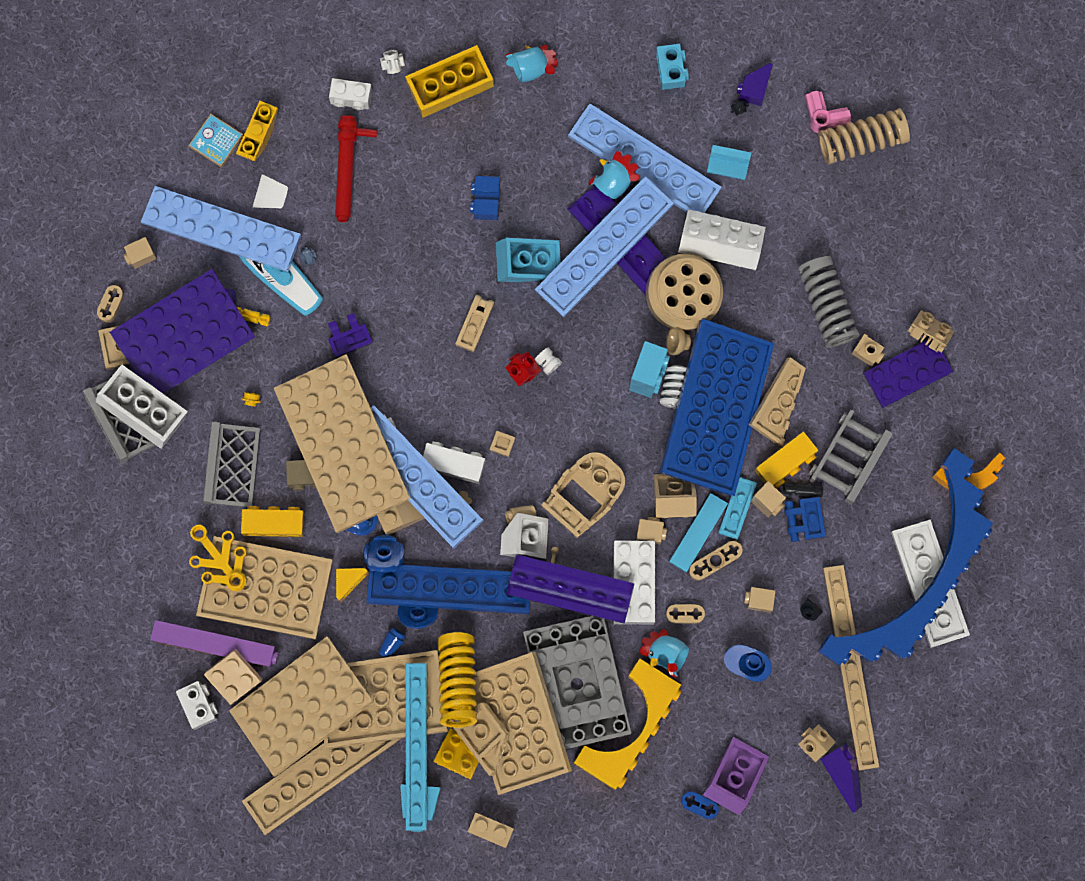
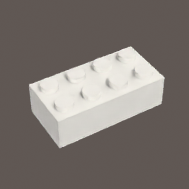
M688 209L678 253L693 254L704 259L756 270L766 227Z
M123 365L118 368L97 394L96 403L161 449L185 420L188 412Z
M614 541L613 578L635 584L625 624L654 625L655 541ZM613 621V624H623Z

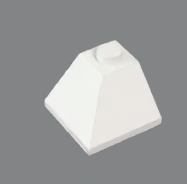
M517 513L501 535L500 555L510 557L521 555L529 558L546 559L548 519Z

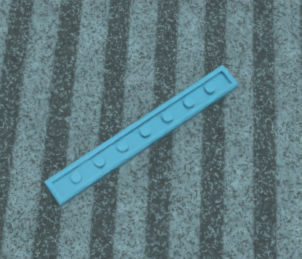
M406 663V831L427 830V663Z

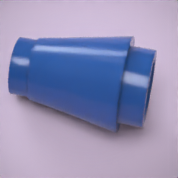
M392 628L391 631L387 632L378 653L384 658L392 656L405 642L406 636L397 629Z

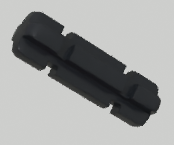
M785 483L783 492L785 495L795 493V496L811 497V495H814V497L821 498L823 496V486L815 485V487H812V485L808 484L793 485V483Z

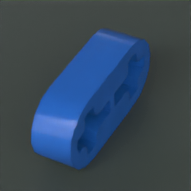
M687 792L682 796L681 803L686 810L705 819H713L718 815L719 807L714 801L695 792ZM693 795L694 801L700 804L699 806L692 804L688 807V802L685 801V798H690ZM712 804V809L715 810V813H710L707 816L706 810L702 809L701 805L708 807Z

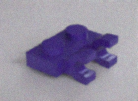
M354 313L347 315L352 329L340 333L336 321L328 323L333 335L328 340L336 358L373 343L366 325L359 326Z

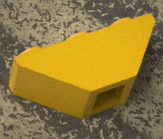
M259 101L238 147L237 155L254 162L261 155L273 132L278 112L277 107Z

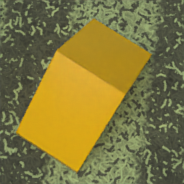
M365 568L336 569V598L342 602L369 572Z

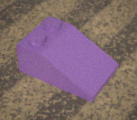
M733 737L716 767L703 796L740 815L749 803L769 756Z

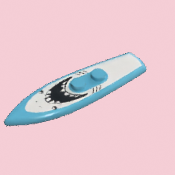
M239 256L254 275L304 316L314 312L323 301L321 294L293 260L289 271L285 272Z

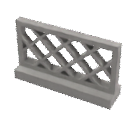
M106 381L93 388L89 387L83 390V396L121 465L127 462L129 458L156 445L143 440L144 436L142 435L140 439L129 436L132 429L130 426L127 435L117 431L118 423L124 422L117 417L110 416L105 408L96 403L97 392L108 382ZM128 439L139 442L137 449L129 453L126 447Z
M220 422L211 423L203 504L237 507L252 506L260 428L220 424ZM223 429L232 430L236 437L227 443L223 438ZM246 432H255L254 441L247 445L241 436ZM239 438L245 448L237 454L230 444ZM228 447L234 454V457L225 462L220 455ZM248 449L253 455V459L246 465L239 455ZM237 458L243 465V468L234 473L228 464ZM224 467L233 475L225 482L218 476L219 471ZM244 469L251 475L250 480L245 484L237 477ZM233 478L242 486L234 493L226 486ZM219 481L221 485L217 488V483ZM224 487L230 496L225 500H217V491ZM244 489L249 495L248 503L239 502L235 495Z

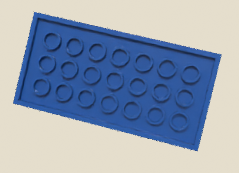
M705 319L699 320L659 473L729 496H735L752 432V427L748 424L758 409L774 343Z

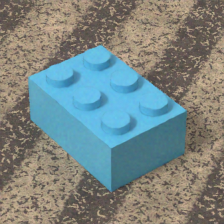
M646 341L644 342L631 378L630 391L652 398L654 393L658 394L670 358L667 355L668 349Z

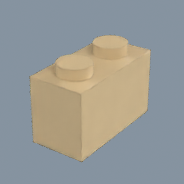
M768 481L754 495L751 502L769 518L772 514L776 516L785 506L783 501L786 497Z
M475 813L468 829L469 833L504 848L507 847L514 831L513 828L478 813Z

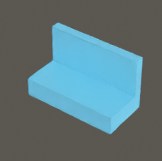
M713 145L707 173L746 180L751 152Z

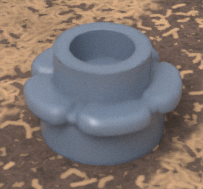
M304 247V250L299 252L300 258L306 266L315 264L317 256L312 248Z

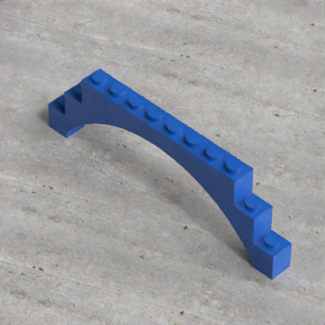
M953 448L939 466L944 470L949 487L951 528L942 563L923 594L907 610L880 627L845 637L828 635L818 649V653L836 665L846 664L851 657L850 650L868 662L877 661L883 653L882 647L899 659L910 657L915 649L913 647L916 640L920 641L926 632L924 630L927 623L931 624L937 616L935 611L947 601L948 596L946 594L950 589L953 590L959 582L957 578L960 573H964L970 565L969 559L972 555L976 556L981 549L979 544L982 539H987L992 532L990 527L993 522L973 510V508L977 509L983 501L981 496L984 492L964 479V477L968 478L974 470L972 467L973 460Z

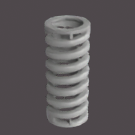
M823 256L810 260L797 269L800 274L802 273L801 281L806 283L804 289L806 292H809L808 300L814 302L811 308L814 312H817L815 319L820 322L819 330L824 332L822 338L825 342V347L832 348L848 343L860 335L856 327L850 328V331L844 329L854 325V319L828 325L835 320L849 316L851 310L845 309L832 315H825L831 310L847 305L846 299L820 306L826 301L838 298L844 294V291L839 289L826 295L817 296L823 291L840 285V280L836 279L820 286H813L837 274L836 270H829L817 276H810L814 275L816 271L834 268L831 256ZM844 329L842 334L832 335L836 331Z

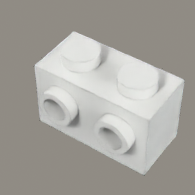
M332 78L329 93L331 104L337 107H353L357 110L370 109L372 97L371 84Z
M197 681L176 691L192 729L196 730L217 720L216 714H218V710L214 702L211 704L207 696L210 695L206 684L202 685L201 682Z

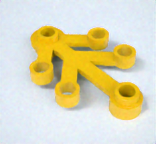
M202 525L193 526L190 532L191 537L195 541L201 542L214 560L192 556L189 560L190 566L195 569L200 567L222 569L227 576L204 572L201 576L202 581L208 585L212 583L226 584L232 591L242 590L247 582L245 575L242 573L243 559L247 556L246 549L237 547L234 550L236 559L234 570H232L228 563L231 543L235 539L234 534L231 531L223 532V545L220 554L207 537V529ZM202 530L203 536L197 537V531ZM231 534V540L226 541L225 535ZM240 549L244 551L241 557L237 556V551ZM199 559V564L194 566L192 561ZM208 574L211 575V580L206 582L204 577ZM235 578L240 579V583L238 585L233 584V580Z

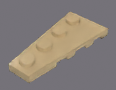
M791 357L786 358L748 424L778 446H783L785 439L783 438L790 424V414L794 410L795 397L799 393L806 369Z

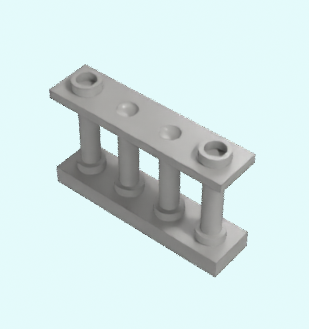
M850 410L848 414L844 413L838 422L841 424V427L819 465L814 464L809 472V475L812 476L809 480L813 483L816 477L845 492L844 495L847 496L845 502L850 505L854 503L893 435L888 430H885L883 434H877L852 420L853 410ZM846 425L873 440V443L876 444L874 450L867 451L842 437L841 434ZM836 442L863 457L864 461H866L865 466L857 468L832 454L831 451ZM829 460L853 474L854 478L857 479L854 485H847L822 471L821 468L825 461Z

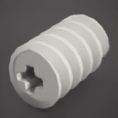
M671 365V367L666 369L669 375L664 377L667 382L663 384V388L666 390L661 392L664 398L660 399V404L676 409L687 367Z

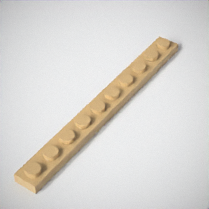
M844 565L823 568L834 636L845 637L855 635ZM850 650L851 657L846 664L842 663L840 665L859 771L878 768L879 763L860 656Z

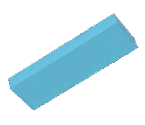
M742 477L739 478L735 496L730 498L718 534L738 540L757 485L756 482Z

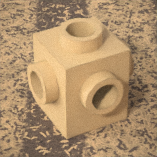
M818 724L813 730L809 727L801 735L803 739L798 745L816 762L836 742Z

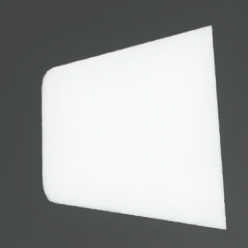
M262 174L253 207L282 208L288 187Z

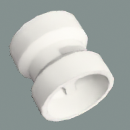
M549 347L544 349L535 358V362L543 367L546 375H550L562 363L559 358L553 356V351Z

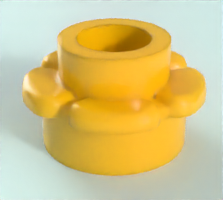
M244 392V397L241 398V400L245 401L244 404L248 406H256L257 403H261L260 394Z

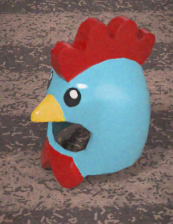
M525 45L526 50L505 55L508 58L506 60L507 66L513 67L520 82L535 80L544 73L555 74L554 67L558 66V60L555 59L556 52L548 50L547 45L532 48Z
M616 151L613 159L599 160L604 167V172L601 176H593L588 184H594L605 195L617 199L625 192L631 181L640 179V175L636 173L639 166L637 163H631L632 156L630 154L623 156L621 151Z
M662 629L660 633L656 631L651 632L650 638L645 637L642 639L643 646L639 649L640 654L650 658L651 668L656 665L662 666L668 670L671 676L677 678L678 675L676 673L687 659L689 653L688 646L679 639L669 636L665 629Z

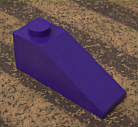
M845 743L820 760L853 813L862 807L861 790L855 752Z

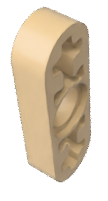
M730 541L693 563L689 569L691 578L696 581L703 580L737 560L743 551L741 544L736 541ZM729 546L737 547V555H728L726 558L729 560L726 562L724 555L720 551L723 550L725 554L730 550ZM714 555L719 556L722 560L721 565L717 567L711 565L710 558ZM706 560L707 566L712 571L708 572V568L702 571V576L694 575L695 566L698 568L705 566L703 561Z

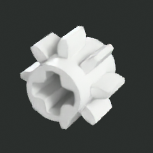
M397 50L386 51L383 53L384 57L380 58L382 70L387 69L388 74L398 73L401 71V66H405L402 53L398 54Z

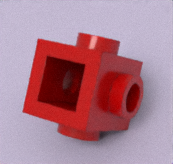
M529 352L513 355L509 359L511 362L505 367L518 386L530 382L542 371Z

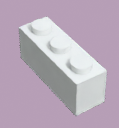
M432 441V444H426L423 457L439 474L480 484L486 462L485 458H482V454L471 452V454L463 453V449L458 447L444 448V444Z

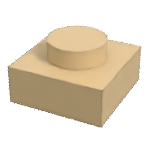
M496 431L490 451L509 457L516 438Z

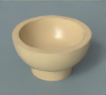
M670 328L667 335L668 353L670 355H678L683 350H688L691 343L690 335L685 334L681 328Z

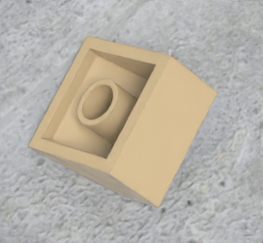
M653 474L656 518L695 517L697 506L695 484L665 474Z

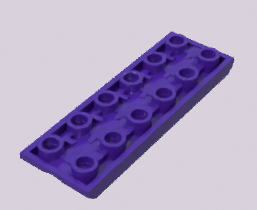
M594 185L568 207L567 210L590 233L617 204ZM644 235L617 265L646 296V285L650 274L666 258Z
M516 555L506 595L625 624L635 584Z

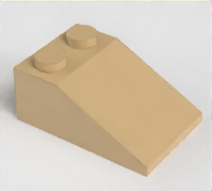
M409 501L377 515L386 535H390L425 519Z

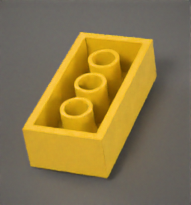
M477 45L405 76L406 84L422 118L494 87L493 77Z

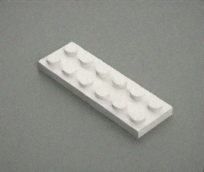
M931 520L891 532L914 602L930 585L943 560ZM954 589L948 591L946 594L948 596L947 601L942 607L939 606L935 611L937 616L931 624L927 623L924 628L930 648L970 636Z

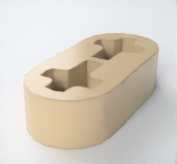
M116 285L109 286L102 297L97 309V315L103 322L113 321L124 299V292L120 287ZM117 290L119 297H115L111 302L112 297L110 293H114ZM110 305L109 311L111 315H107L105 318L102 311H106Z
M695 604L671 605L666 611L668 621L675 624L700 623L705 616L703 607ZM676 608L677 612H684V616H678L675 620L669 613L673 612V609ZM694 609H697L701 616H698L697 620H695L693 616H687V612L691 613Z

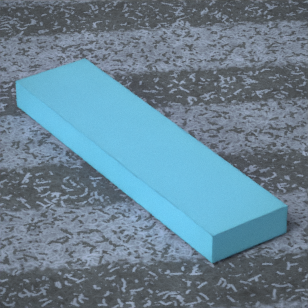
M710 493L669 563L687 573L728 503Z

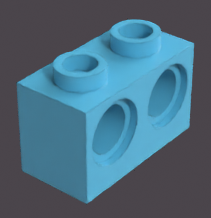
M680 44L658 46L656 48V58L661 89L685 87L686 80H689L688 69H684L683 62L686 61L685 51L681 50ZM672 54L676 59L668 60L666 56ZM676 73L679 75V78L672 79L669 75Z

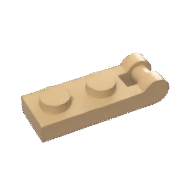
M475 296L455 343L456 346L475 352L494 307V301H486L482 299V296ZM480 306L485 308L484 312H480L477 310V308Z

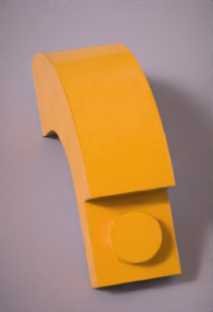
M1001 453L997 454L982 471L971 473L968 478L964 477V479L980 490L987 488L998 479L992 472L997 474L1004 466L1002 462L1005 457ZM940 468L932 478L949 490L944 470Z

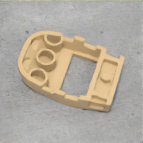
M594 452L584 455L575 465L562 474L560 480L551 490V494L546 502L542 503V508L570 531L574 537L578 538L611 509L624 489V473L617 464L602 453ZM571 480H574L601 505V508L590 520L585 518L559 494Z

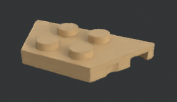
M479 703L475 708L471 709L477 713V723L472 726L454 729L488 775L494 776L510 734L488 704Z

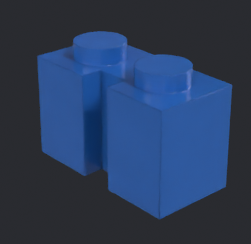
M476 176L475 182H472L471 194H475V200L471 201L470 213H474V219L498 220L499 177Z

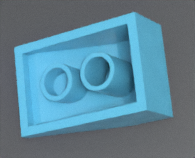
M504 238L496 242L498 282L543 281L561 263L559 240Z

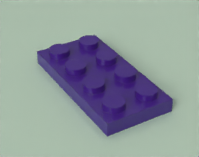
M933 339L930 340L927 346L925 345L927 341L863 373L882 409L953 373L944 353L935 352L929 348Z

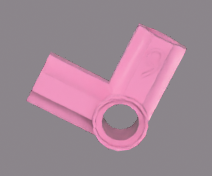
M813 91L805 95L811 119L810 127L814 132L818 133L819 130L836 128L837 125L845 126L846 123L851 122L850 110L847 107L827 111L822 92ZM816 119L823 120L824 124L818 123Z

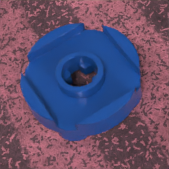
M379 535L374 537L373 541L369 544L368 542L365 544L364 561L369 570L377 572H395L399 570L404 560V547L402 543L400 544L396 541L395 537ZM382 551H386L388 555L381 556L379 554H382Z

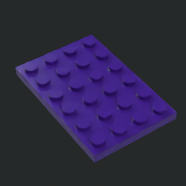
M213 268L109 332L136 375L161 393L167 392L255 337Z

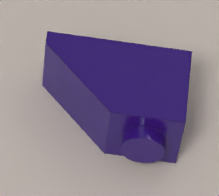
M769 63L746 75L744 82H739L737 93L740 94V101L745 100L747 103L758 106L762 105L773 64Z

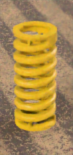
M453 632L443 634L438 638V650L440 652L438 660L441 663L439 665V672L441 673L439 676V682L441 683L439 687V692L441 693L439 702L441 703L440 713L442 715L440 723L446 727L462 728L477 723V713L471 710L477 705V702L472 699L476 696V691L471 689L476 685V681L472 679L476 671L471 668L475 665V660L471 658L475 654V650L471 648L475 643V638L468 633Z

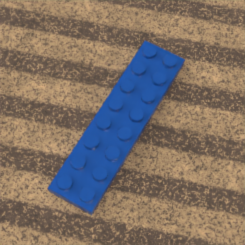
M400 565L399 570L395 572L369 570L367 604L518 614L530 613V600L506 595L512 572Z

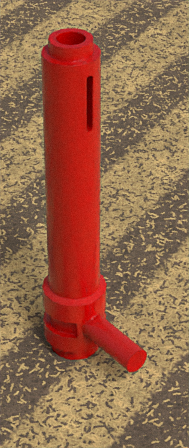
M341 116L340 121H338L340 132L337 134L339 151L335 217L338 222H348L349 218H351L355 142H357V136L377 138V130L357 128L358 123L353 116Z

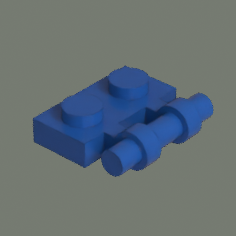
M820 497L800 499V508H794L793 501L785 502L786 510H784V513L788 519L789 528H787V531L791 537V542L799 541L798 533L803 532L805 540L826 537ZM795 515H801L802 526H797Z

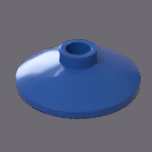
M399 606L397 615L403 625L409 628L420 629L428 627L435 622L438 617V608Z

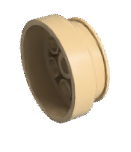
M678 254L665 259L654 268L646 285V301L653 316L668 328L678 327L683 331L698 328L699 320L701 319L710 321L718 312L723 299V286L718 272L707 260L693 254ZM682 266H687L690 269L689 276H685L682 273ZM700 275H705L708 278L707 285L701 284L699 281ZM666 277H671L674 280L673 287L666 285ZM684 286L691 288L692 293L690 296L683 293ZM703 294L709 297L708 305L701 302ZM667 297L675 299L674 307H670L667 304ZM685 306L692 307V316H688L685 313Z

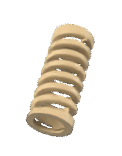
M896 109L895 113L887 111L885 115L877 114L875 118L869 116L865 121L859 119L855 124L848 122L845 127L837 125L835 130L833 128L819 130V144L827 165L837 161L834 152H837L840 161L845 160L841 134L845 140L848 156L850 158L855 157L851 131L855 137L858 153L860 155L865 154L861 128L865 134L869 152H874L875 143L871 133V125L875 131L877 145L881 150L885 149L881 123L884 126L886 139L890 147H894L895 143H908L910 141L909 127L902 109ZM891 123L895 125V130H896V135H897L896 142H895L894 133H893V130H892V127H891ZM831 137H832V139H833V141H834V143H835V148H836V150H835V149H832V147H831V143H830V138H831Z

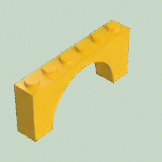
M641 659L638 660L628 677L637 684L645 697L647 719L642 733L632 744L617 751L602 752L584 746L574 762L576 766L614 790L617 787L620 789L623 787L628 779L625 777L628 769L633 771L638 763V760L635 759L638 753L641 752L643 754L649 745L647 742L650 734L655 736L660 728V725L657 724L660 718H666L671 710L668 707L672 700L676 702L682 692L679 690L681 684L656 668H651L648 663Z

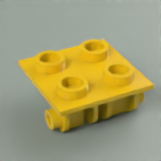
M451 728L433 761L437 765H441L469 779L473 777L479 763L459 734Z

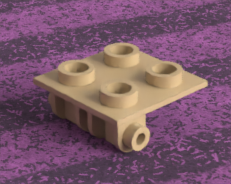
M922 310L908 329V332L911 333L910 336L917 340L924 333L920 340L921 343L926 335H928L930 338L925 345L927 346L930 340L933 339L929 348L941 353L955 332L948 324L939 322L932 314Z

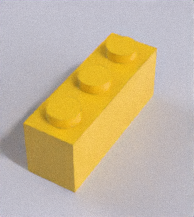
M803 431L755 469V472L764 484L769 481L777 489L785 483V477L789 474L791 477L801 470L800 466L806 462L808 465L817 458L815 454L818 452V449Z
M248 506L247 509H242L241 534L243 536L304 537L305 513L303 510H300V507H288V510H280V507L269 506L268 510H260L258 506Z

